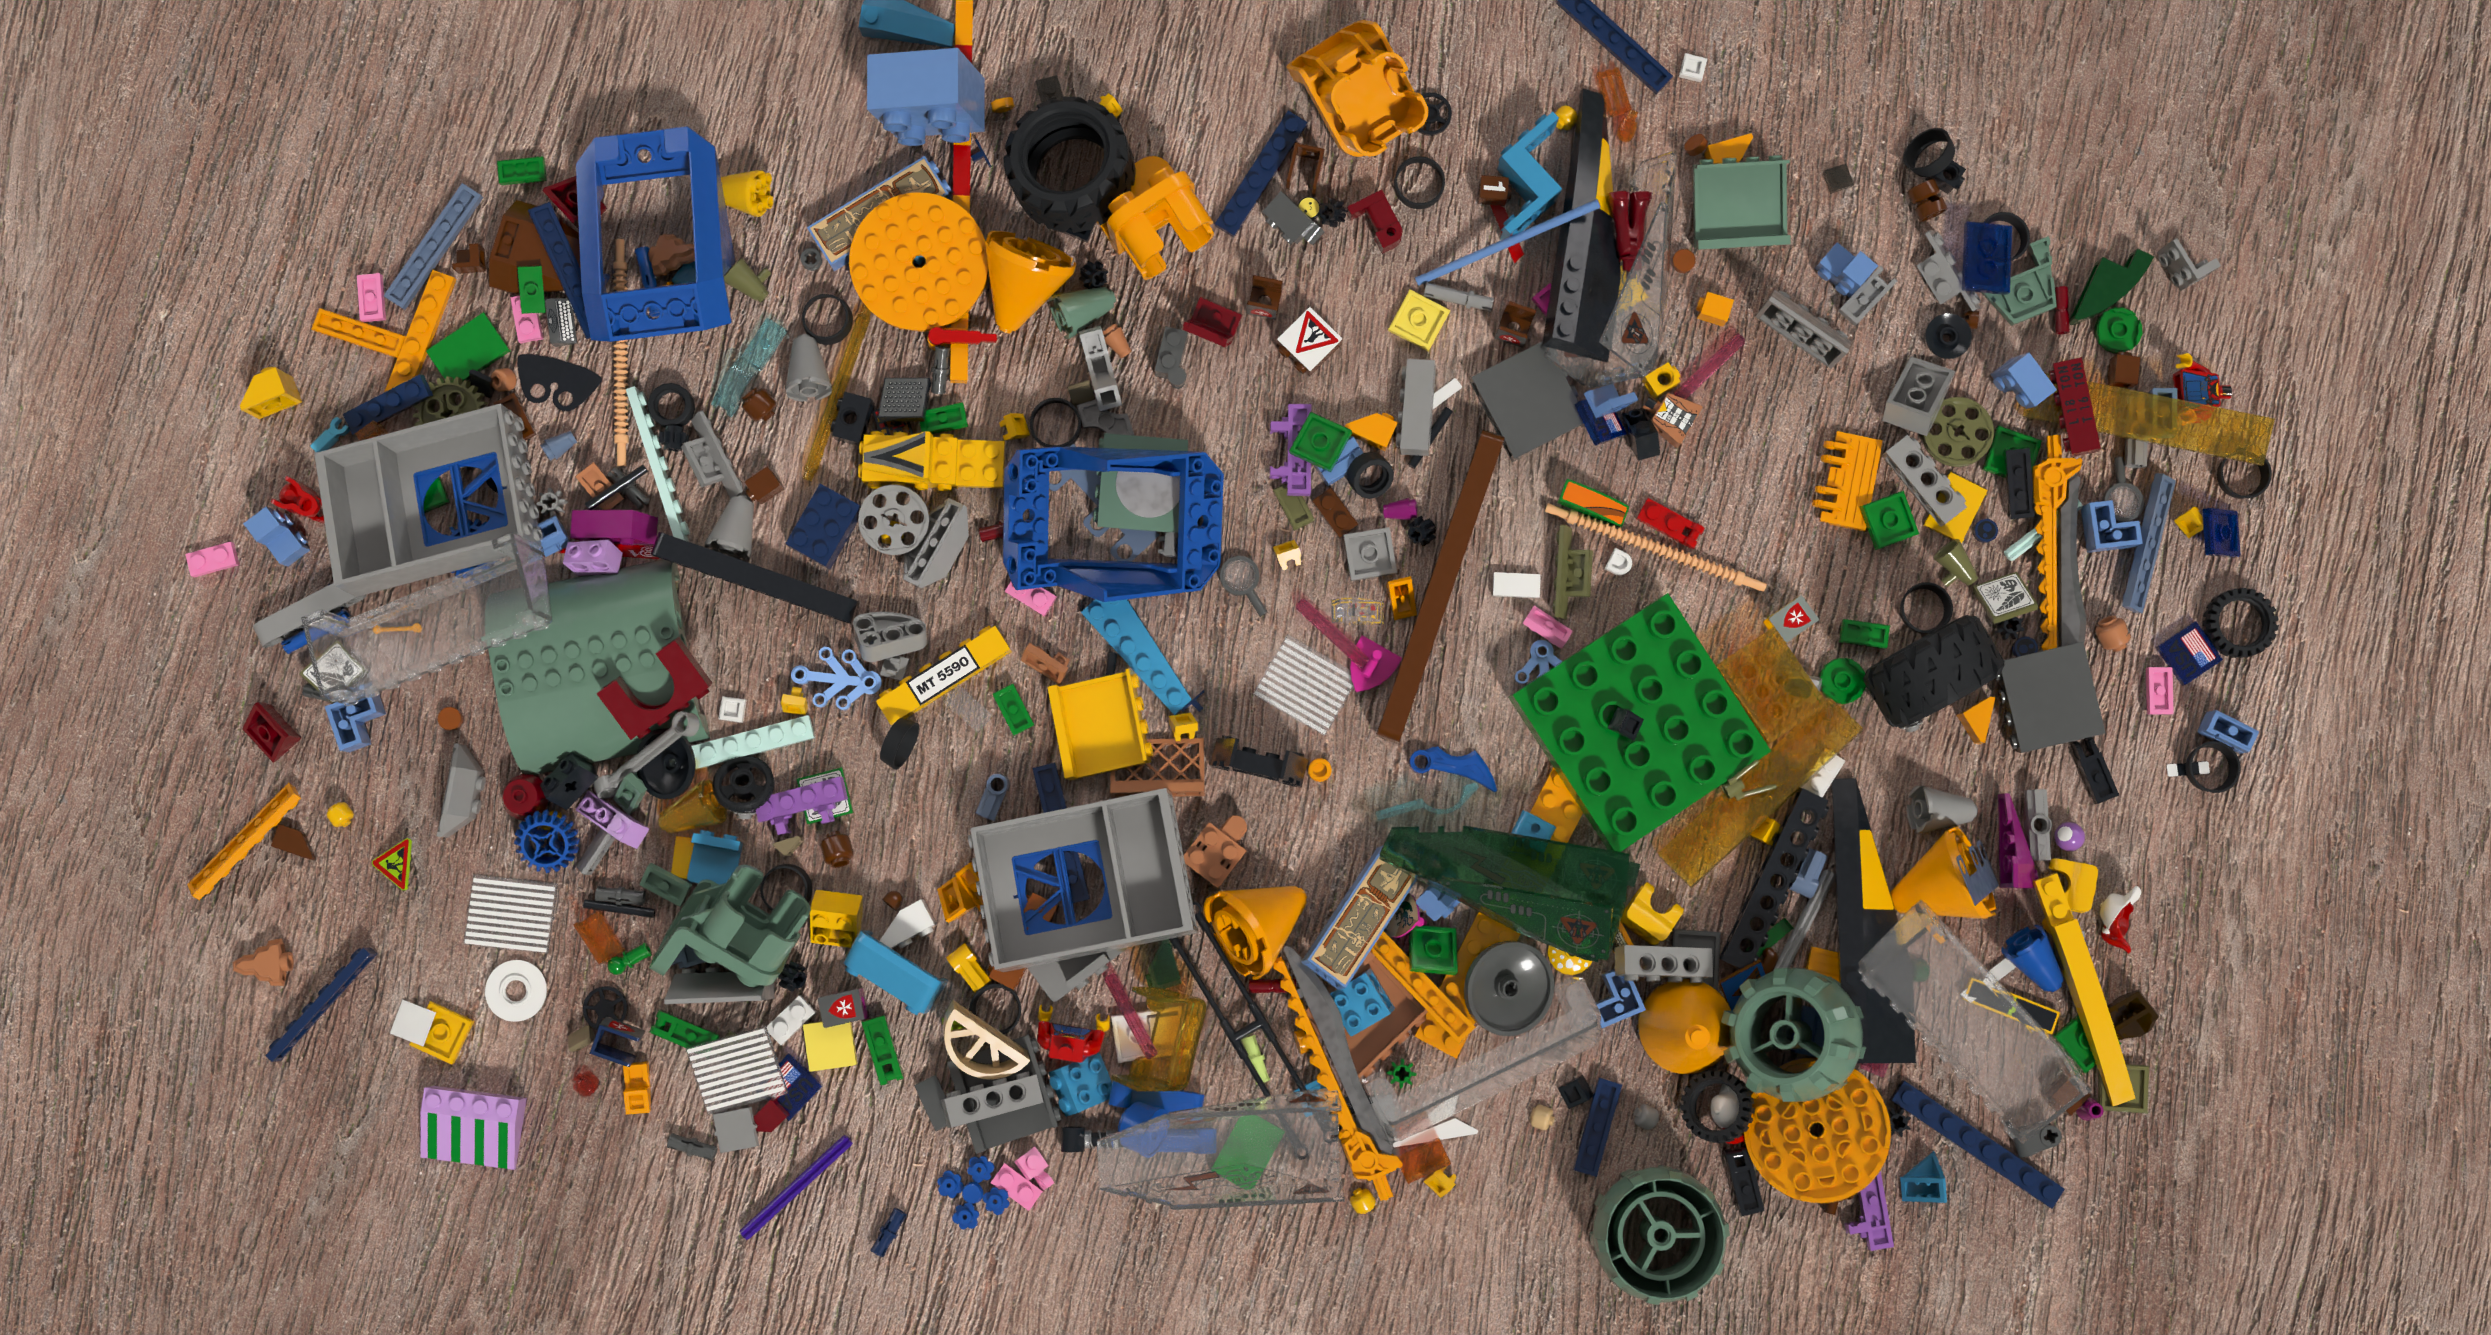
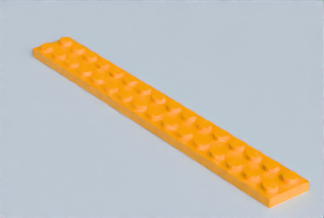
M1554 767L1529 812L1556 827L1544 851V860L1539 859L1540 851L1532 847L1525 848L1523 842L1522 846L1518 847L1517 839H1515L1514 845L1510 849L1514 851H1509L1507 855L1508 858L1518 860L1537 870L1539 875L1536 871L1517 861L1505 859L1499 870L1504 873L1498 872V875L1506 878L1505 881H1511L1508 876L1510 875L1512 882L1517 883H1512L1513 886L1525 893L1515 890L1511 882L1504 881L1501 885L1493 882L1490 888L1493 891V899L1489 900L1486 895L1483 901L1485 904L1482 903L1480 907L1481 911L1483 910V912L1485 911V913L1491 916L1478 911L1457 951L1458 973L1456 975H1445L1439 986V989L1473 1024H1475V1021L1468 1012L1464 999L1465 978L1472 962L1484 949L1495 943L1518 940L1529 919L1526 915V908L1531 907L1533 911L1544 890L1542 886L1530 878L1527 879V876L1535 881L1537 880L1544 887L1546 886L1545 882H1548L1559 859L1555 858L1561 857L1583 814V811ZM1532 850H1536L1537 858L1532 859L1531 854L1526 853H1531ZM1548 852H1551L1552 857H1555L1552 858L1551 862L1547 861ZM1524 870H1527V871H1528V872L1525 871V872H1518V873H1517V872H1512V871H1524ZM1536 886L1542 889L1540 895L1534 892L1535 890H1537ZM1497 891L1501 892L1500 901L1495 899ZM1504 893L1509 894V901L1507 903L1503 901ZM1529 894H1532L1531 899H1528ZM1511 904L1516 905L1515 914H1512L1510 909H1508L1511 907ZM1519 906L1524 907L1523 915L1518 913ZM1427 1012L1425 1014L1427 1019L1418 1027L1414 1037L1457 1059L1467 1037L1458 1044L1435 1018Z

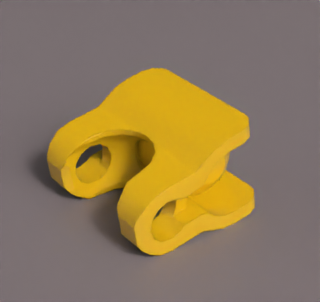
M2051 859L2049 861V869L2063 874L2068 881V887L2064 893L2071 911L2084 913L2091 910L2098 877L2097 867L2063 859Z
M1646 882L1638 889L1619 918L1623 925L1650 945H1656L1669 936L1683 914L1684 908L1676 903L1665 914L1656 912L1650 904V898L1655 887Z

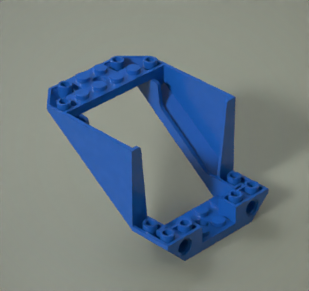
M689 126L595 137L576 163L581 286L591 340L621 341L703 331L732 323L724 275L736 261L715 146ZM646 149L651 153V160L649 162H644L640 159V150ZM690 175L696 282L607 293L606 284L610 279V274H603L600 202L604 196L603 185ZM649 306H656L660 310L658 318L649 316L647 312Z
M1045 447L1017 450L1004 469L1003 563L1015 590L1059 586L1102 602L1201 591L1221 564L1223 472L1206 452L1085 447ZM1049 471H1124L1180 476L1177 563L1048 558ZM1029 509V518L1024 521L1023 513ZM1203 516V523L1198 527V519Z

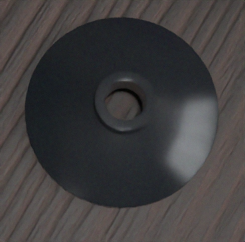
M1945 313L1936 316L1928 324L1925 340L1930 351L1936 356L1943 359H1954L1960 357L1968 350L1972 341V332L1970 326L1962 317L1952 313ZM1943 335L1949 336V342L1943 340Z

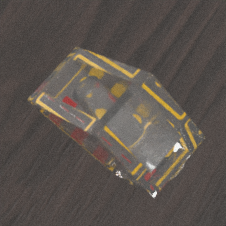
M1355 597L1331 600L1332 623L1346 625L1384 624V601Z

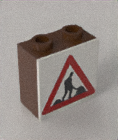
M1309 307L1277 339V345L1279 346L1277 350L1285 358L1290 357L1295 362L1293 364L1294 367L1301 374L1306 373L1310 377L1342 345L1343 339Z

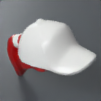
M2135 886L2125 896L2111 893L2100 904V917L2104 923L2101 933L2102 939L2110 945L2125 950L2128 954L2131 952V947L2124 936L2129 927V916L2134 910L2133 904L2141 895V889L2138 886Z
M1722 1084L1719 1094L1712 1098L1710 1107L1714 1122L1720 1128L1725 1129L1736 1120L1739 1113V1101L1736 1093L1729 1086ZM1742 1133V1136H1741L1740 1138H1735L1734 1141L1726 1142V1143H1728V1144H1738V1143H1740V1142L1745 1143L1744 1134Z

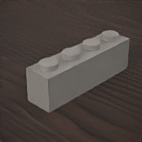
M1407 359V366L1402 367V380H1405V389L1401 388L1400 402L1404 404L1403 411H1399L1398 425H1402L1401 433H1397L1396 447H1400L1401 455L1429 456L1436 375L1435 360Z

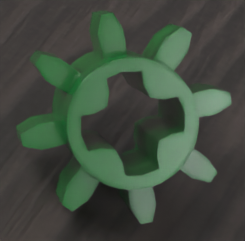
M1403 1058L1400 1059V1064L1396 1065L1394 1062H1391L1394 1068L1392 1071L1386 1072L1394 1077L1390 1083L1399 1082L1401 1089L1405 1082L1412 1085L1409 1079L1411 1076L1417 1075V1073L1410 1070L1413 1063L1411 1062L1406 1066ZM1400 1067H1403L1408 1072V1075H1404L1402 1080H1400L1398 1075H1395L1396 1071H1400Z

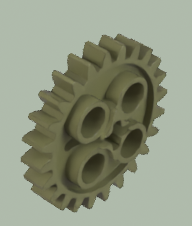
M446 376L445 381L442 378H437V384L429 382L433 396L421 402L420 405L413 406L419 410V413L413 414V417L419 418V421L414 426L448 418L449 415L452 417L482 409L488 405V402L480 401L484 394L476 393L478 387L474 385L470 387V381L465 380L462 382V378L459 377L453 380V377ZM460 394L462 401L459 405H456L455 399ZM439 401L440 409L438 412H435L434 405Z

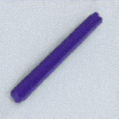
M846 1135L842 1136L740 1229L739 1232L743 1238L748 1240L841 1156L853 1144L851 1139Z

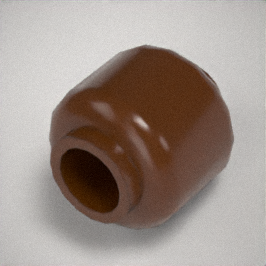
M755 387L742 398L744 401L742 409L755 422L761 419L766 422L775 414L773 409L776 407V401L765 388L757 389Z
M839 831L828 833L826 838L820 843L824 862L833 868L848 865L850 863L849 860L854 856L850 837L846 834H840Z

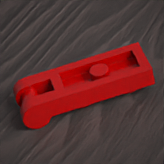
M1650 498L1646 499L1636 520L1691 549H1695L1698 543L1696 541L1698 536L1702 535L1705 530L1702 525L1690 521ZM1684 528L1690 530L1688 537L1682 534Z

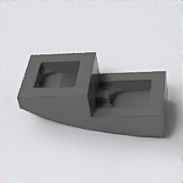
M934 1075L914 1086L937 1132L947 1127L941 1100L947 1097L939 1078Z

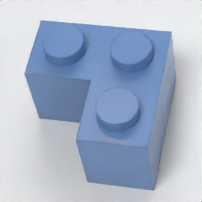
M1837 242L1815 269L1823 280H1829L1835 285V289L1840 294L1847 295L1850 298L1878 265L1861 251L1856 256H1853Z
M2030 353L2012 357L1990 374L1994 379V385L2004 393L2013 390L2016 394L2017 402L2026 409L2036 407L2057 390Z
M2113 500L2092 502L2082 506L2081 515L2087 553L2134 548L2143 544L2139 521L2116 523Z
M264 507L243 523L256 542L267 546L279 564L289 567L310 551L306 544L308 542L307 538L300 531L297 532L292 526L295 524L292 518L287 513H281L278 509L273 510L269 507Z
M371 690L325 706L339 750L349 753L371 745L364 722L386 715L379 692Z
M1615 969L1601 974L1610 997L1589 1005L1599 1028L1607 1027L1646 1010L1634 981H1624L1623 976H1615Z

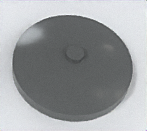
M1502 941L1484 949L1472 962L1464 983V999L1471 1017L1485 1030L1501 1036L1519 1035L1535 1027L1548 1012L1554 995V976L1549 962L1536 948L1519 941Z

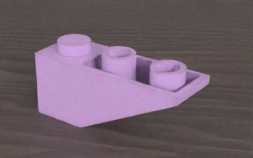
M589 790L576 811L611 836L636 849L649 831V828L606 800L598 798L596 794Z

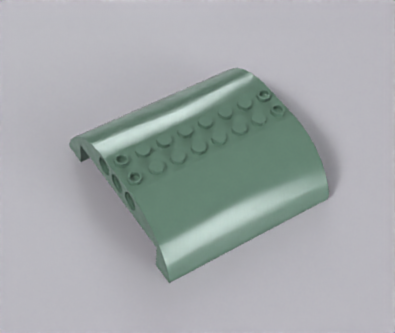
M662 559L619 568L618 574L585 575L491 595L486 610V635L495 691L509 747L523 774L538 775L552 772L571 752L590 763L637 754L638 747L645 736L641 739L636 736L630 740L596 693L621 676L633 694L643 703L660 705L672 698L674 693L672 676L659 660L656 652L678 636L687 647L675 581L680 580L677 564ZM694 697L688 701L690 705L682 711L694 713L699 718L700 725L697 733L692 737L685 736L689 743L710 739L706 716L700 714L698 700ZM677 710L670 713L669 716L671 718L659 726L655 723L649 727L651 732L657 729L670 728L673 717L678 713ZM687 718L684 721V731L688 724Z

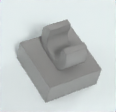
M1165 532V536L1159 537V541L1165 542L1164 549H1159L1158 553L1177 559L1178 534Z
M901 656L884 659L880 675L901 681L905 678L910 659Z

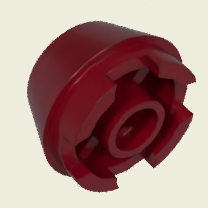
M531 774L517 775L509 780L502 792V804L506 812L511 817L521 821H525L528 815L533 816L535 811H539L542 814L548 804V799H546L540 787L543 781Z

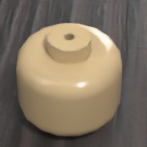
M1540 1104L1534 1107L1530 1116L1531 1125L1541 1130H1547L1549 1125L1553 1126L1555 1122L1553 1110Z

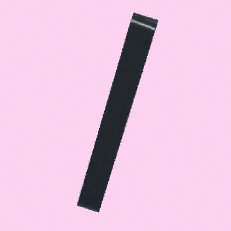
M658 532L651 555L849 624L858 604V601L665 533Z

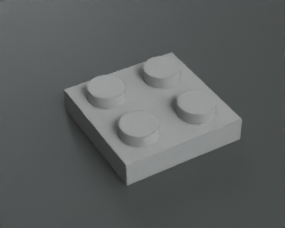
M1389 527L1343 535L1351 581L1397 574Z

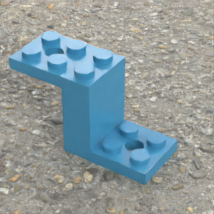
M1551 112L1548 116L1542 115L1535 122L1536 126L1531 131L1526 129L1518 137L1519 141L1514 146L1509 144L1500 153L1502 156L1498 160L1497 171L1503 177H1509V184L1526 201L1521 207L1522 211L1519 215L1515 217L1513 214L1504 222L1505 226L1501 229L1500 240L1524 231L1557 202L1562 188L1530 154L1554 132L1559 119L1554 112Z

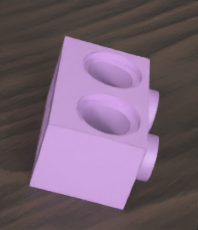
M609 540L568 542L563 564L577 576L618 574L623 553Z

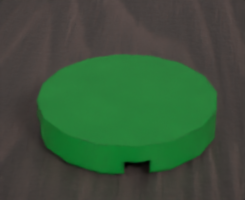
M2114 307L2105 311L2097 319L2094 327L2095 338L2098 344L2108 352L2116 354L2130 351L2140 342L2142 337L2141 321L2138 320L2132 310L2124 307Z
M1833 659L1824 665L1820 671L1819 678H1822L1820 691L1826 699L1833 703L1842 705L1852 703L1861 697L1866 688L1863 682L1865 671L1860 664L1852 659Z

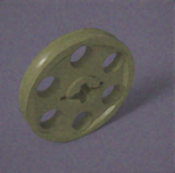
M1952 397L1943 400L1933 423L1940 427V434L1932 435L1929 432L1927 436L1922 435L1926 450L1935 460L1951 467H1964L1977 462L1987 453L1993 442L1994 426L1989 413L1979 403L1964 397ZM1943 406H1951L1954 409V415L1952 417L1944 416L1942 413ZM1966 409H1975L1977 418L1974 420L1968 419L1965 415ZM1959 427L1962 429V435L1956 437L1953 435L1955 433L1953 429ZM1977 429L1985 430L1987 439L1984 441L1978 440L1975 436V431ZM1939 445H1947L1950 448V454L1942 456L1938 452ZM1962 448H1971L1974 453L1973 457L1970 459L1964 458L1961 453Z

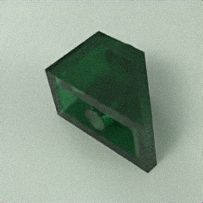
M1169 939L1163 940L1148 968L1149 974L1145 975L1148 987H1153L1154 992L1182 984Z

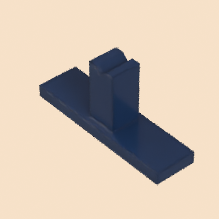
M976 139L975 141L980 152L972 155L971 158L974 163L985 158L988 166L991 168L992 166L985 152Z
M1201 691L1181 711L1184 712L1192 704L1200 713L1201 710H1203L1204 708L1196 701V699H1198L1205 691Z

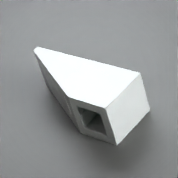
M924 899L900 910L880 939V942L891 949L899 946L901 949L913 942L911 938L918 934L924 937L933 932L932 927L937 925Z

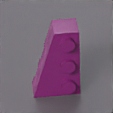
M572 510L570 538L579 540V542L609 540L613 544L654 545L657 538L658 517L635 510Z

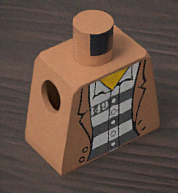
M1667 393L1662 402L1649 396L1642 408L1654 414L1651 421L1658 434L1675 448H1678L1703 407Z

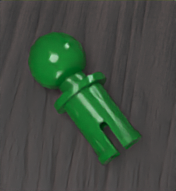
M644 942L628 952L623 951V957H612L607 964L608 970L613 975L622 974L627 965L633 968L634 964L652 956V952L648 944Z

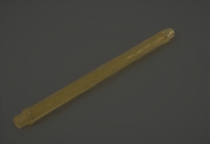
M862 306L860 314L857 315L850 340L848 341L832 387V392L804 466L805 471L802 479L812 482L814 475L817 474L831 433L832 421L836 419L838 413V400L840 397H843L862 340L871 320V311L866 306Z

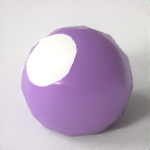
M2065 822L2056 829L2054 840L2059 848L2072 852L2078 850L2083 845L2085 833L2078 824Z

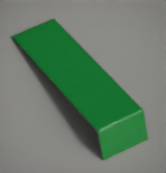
M1786 918L1780 920L1767 931L1766 934L1769 935L1768 940L1763 948H1759L1757 956L1763 955L1764 949L1772 947L1794 929Z

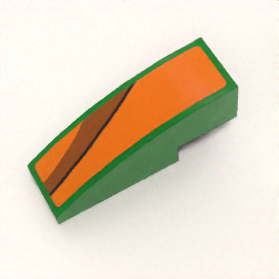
M1566 479L1557 501L1558 504L1577 510L1580 514L1584 513L1585 516L1589 515L1593 519L1602 520L1604 523L1608 522L1610 525H1615L1618 528H1622L1630 507L1604 493L1570 479Z

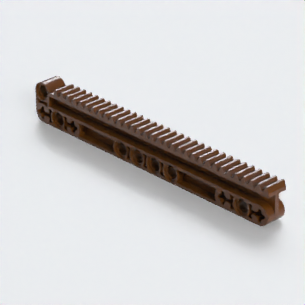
M1482 430L1376 737L1396 744L1401 739L1505 439L1504 436Z

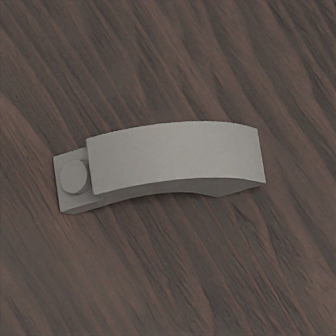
M1101 326L1079 331L1099 410L1103 411L1122 406Z

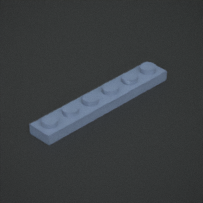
M462 183L383 296L406 310L484 197Z
M2155 473L2151 484V492L2148 504L2145 507L2143 524L2140 528L2143 544L2138 545L2134 551V559L2128 574L2126 591L2123 595L2122 607L2134 613L2143 614L2176 483L2174 479L2164 473Z

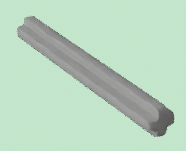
M1829 870L1822 872L1818 888L1814 896L1807 901L1778 958L1774 970L1776 968L1790 967L1835 879L1833 872Z

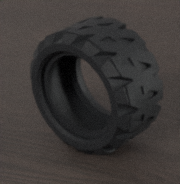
M1064 96L1063 101L1050 99L1036 105L1038 110L1027 111L1016 122L1018 129L1009 133L1005 144L1007 155L1003 158L1005 174L1017 200L1024 208L1026 214L1036 223H1044L1048 229L1066 232L1071 228L1073 233L1091 230L1096 222L1099 225L1104 224L1112 215L1108 205L1121 194L1131 191V186L1135 183L1136 167L1134 156L1121 124L1114 114L1109 113L1103 105L1093 100H1088L1087 102L1081 97ZM1083 139L1094 142L1104 149V159L1100 170L1091 181L1082 187L1070 191H1055L1042 186L1036 180L1037 169L1042 158L1051 148L1061 142Z
M1965 615L1867 669L1863 682L1887 723L1892 727L1903 728L1943 709L1995 679L2001 674L2005 661L1977 616Z

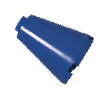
M2034 925L2036 929L2030 930L2029 927H2025L2014 933L2006 940L2008 946L2005 949L2001 948L2004 957L2043 991L2054 992L2062 986L2064 978L2044 928L2040 925Z

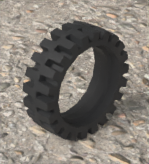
M2238 588L2226 591L2212 599V602L2206 607L2208 610L2203 615L2206 618L2202 621V626H2206V630L2203 631L2204 635H2208V643L2213 644V648L2216 651H2221L2220 654L2224 656L2229 655L2231 658L2254 656L2266 650L2265 648L2269 647L2272 644L2271 641L2276 638L2277 634H2275V631L2279 627V625H2276V621L2279 619L2278 615L2274 616L2275 607L2269 605L2271 601L2268 598H2263L2264 594L2261 592L2256 593V590ZM2230 602H2248L2260 614L2262 622L2261 633L2257 640L2250 645H2235L2228 641L2221 632L2219 625L2220 613L2224 606Z
M1706 1071L1705 1074L1700 1073L1697 1075L1696 1079H1692L1689 1082L1690 1086L1685 1087L1684 1091L1686 1093L1685 1096L1682 1095L1681 1097L1683 1105H1680V1108L1684 1113L1682 1118L1686 1121L1685 1125L1688 1129L1692 1130L1694 1135L1709 1142L1725 1143L1734 1141L1735 1138H1740L1742 1132H1746L1749 1129L1748 1124L1753 1121L1751 1115L1755 1113V1108L1752 1107V1104L1755 1103L1754 1098L1751 1097L1750 1089L1745 1086L1746 1084L1740 1078L1723 1071ZM1715 1083L1729 1086L1736 1093L1739 1101V1113L1736 1120L1728 1128L1722 1130H1711L1705 1127L1696 1113V1102L1700 1093L1707 1086Z

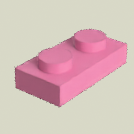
M380 273L357 275L360 321L386 320L383 275Z
M520 296L510 297L518 342L522 344L542 340L543 334L539 313L522 314Z
M233 542L185 554L190 575L194 578L239 565Z
M1012 581L1005 590V593L1044 617L1057 598L1044 588L1015 590Z
M1533 606L1523 621V624L1529 627L1530 630L1538 633L1551 644L1561 649L1573 632L1536 606Z
M2172 667L2146 668L2147 715L2173 714Z
M1006 1162L991 1181V1184L999 1190L1005 1189L1010 1198L1028 1211L1043 1192L1040 1187L1030 1180L1027 1181L1025 1176Z

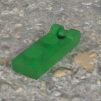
M658 1010L656 1015L657 1021L655 1025L651 1026L649 1031L656 1036L687 1049L717 1042L720 1036L663 1010ZM666 1021L671 1023L669 1031L663 1029ZM714 1047L703 1049L696 1052L699 1054L706 1053L709 1051H713Z
M886 1015L861 1022L880 1085H886L889 1083L888 1081L894 1079L897 1081L904 1079V1073L899 1062ZM891 1063L893 1070L885 1072L883 1065Z

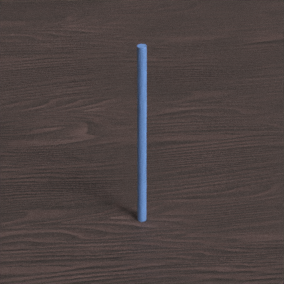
M1598 199L1417 276L1415 277L1416 282L1420 286L1599 209L1601 208Z

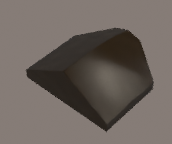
M2139 989L2119 996L2107 1006L2118 1040L2143 1036L2152 1030L2159 1017V1014Z

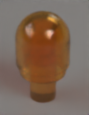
M1629 110L1627 118H1623L1620 121L1616 132L1617 138L1620 141L1629 142L1634 138L1638 128V123L1635 122L1638 112Z

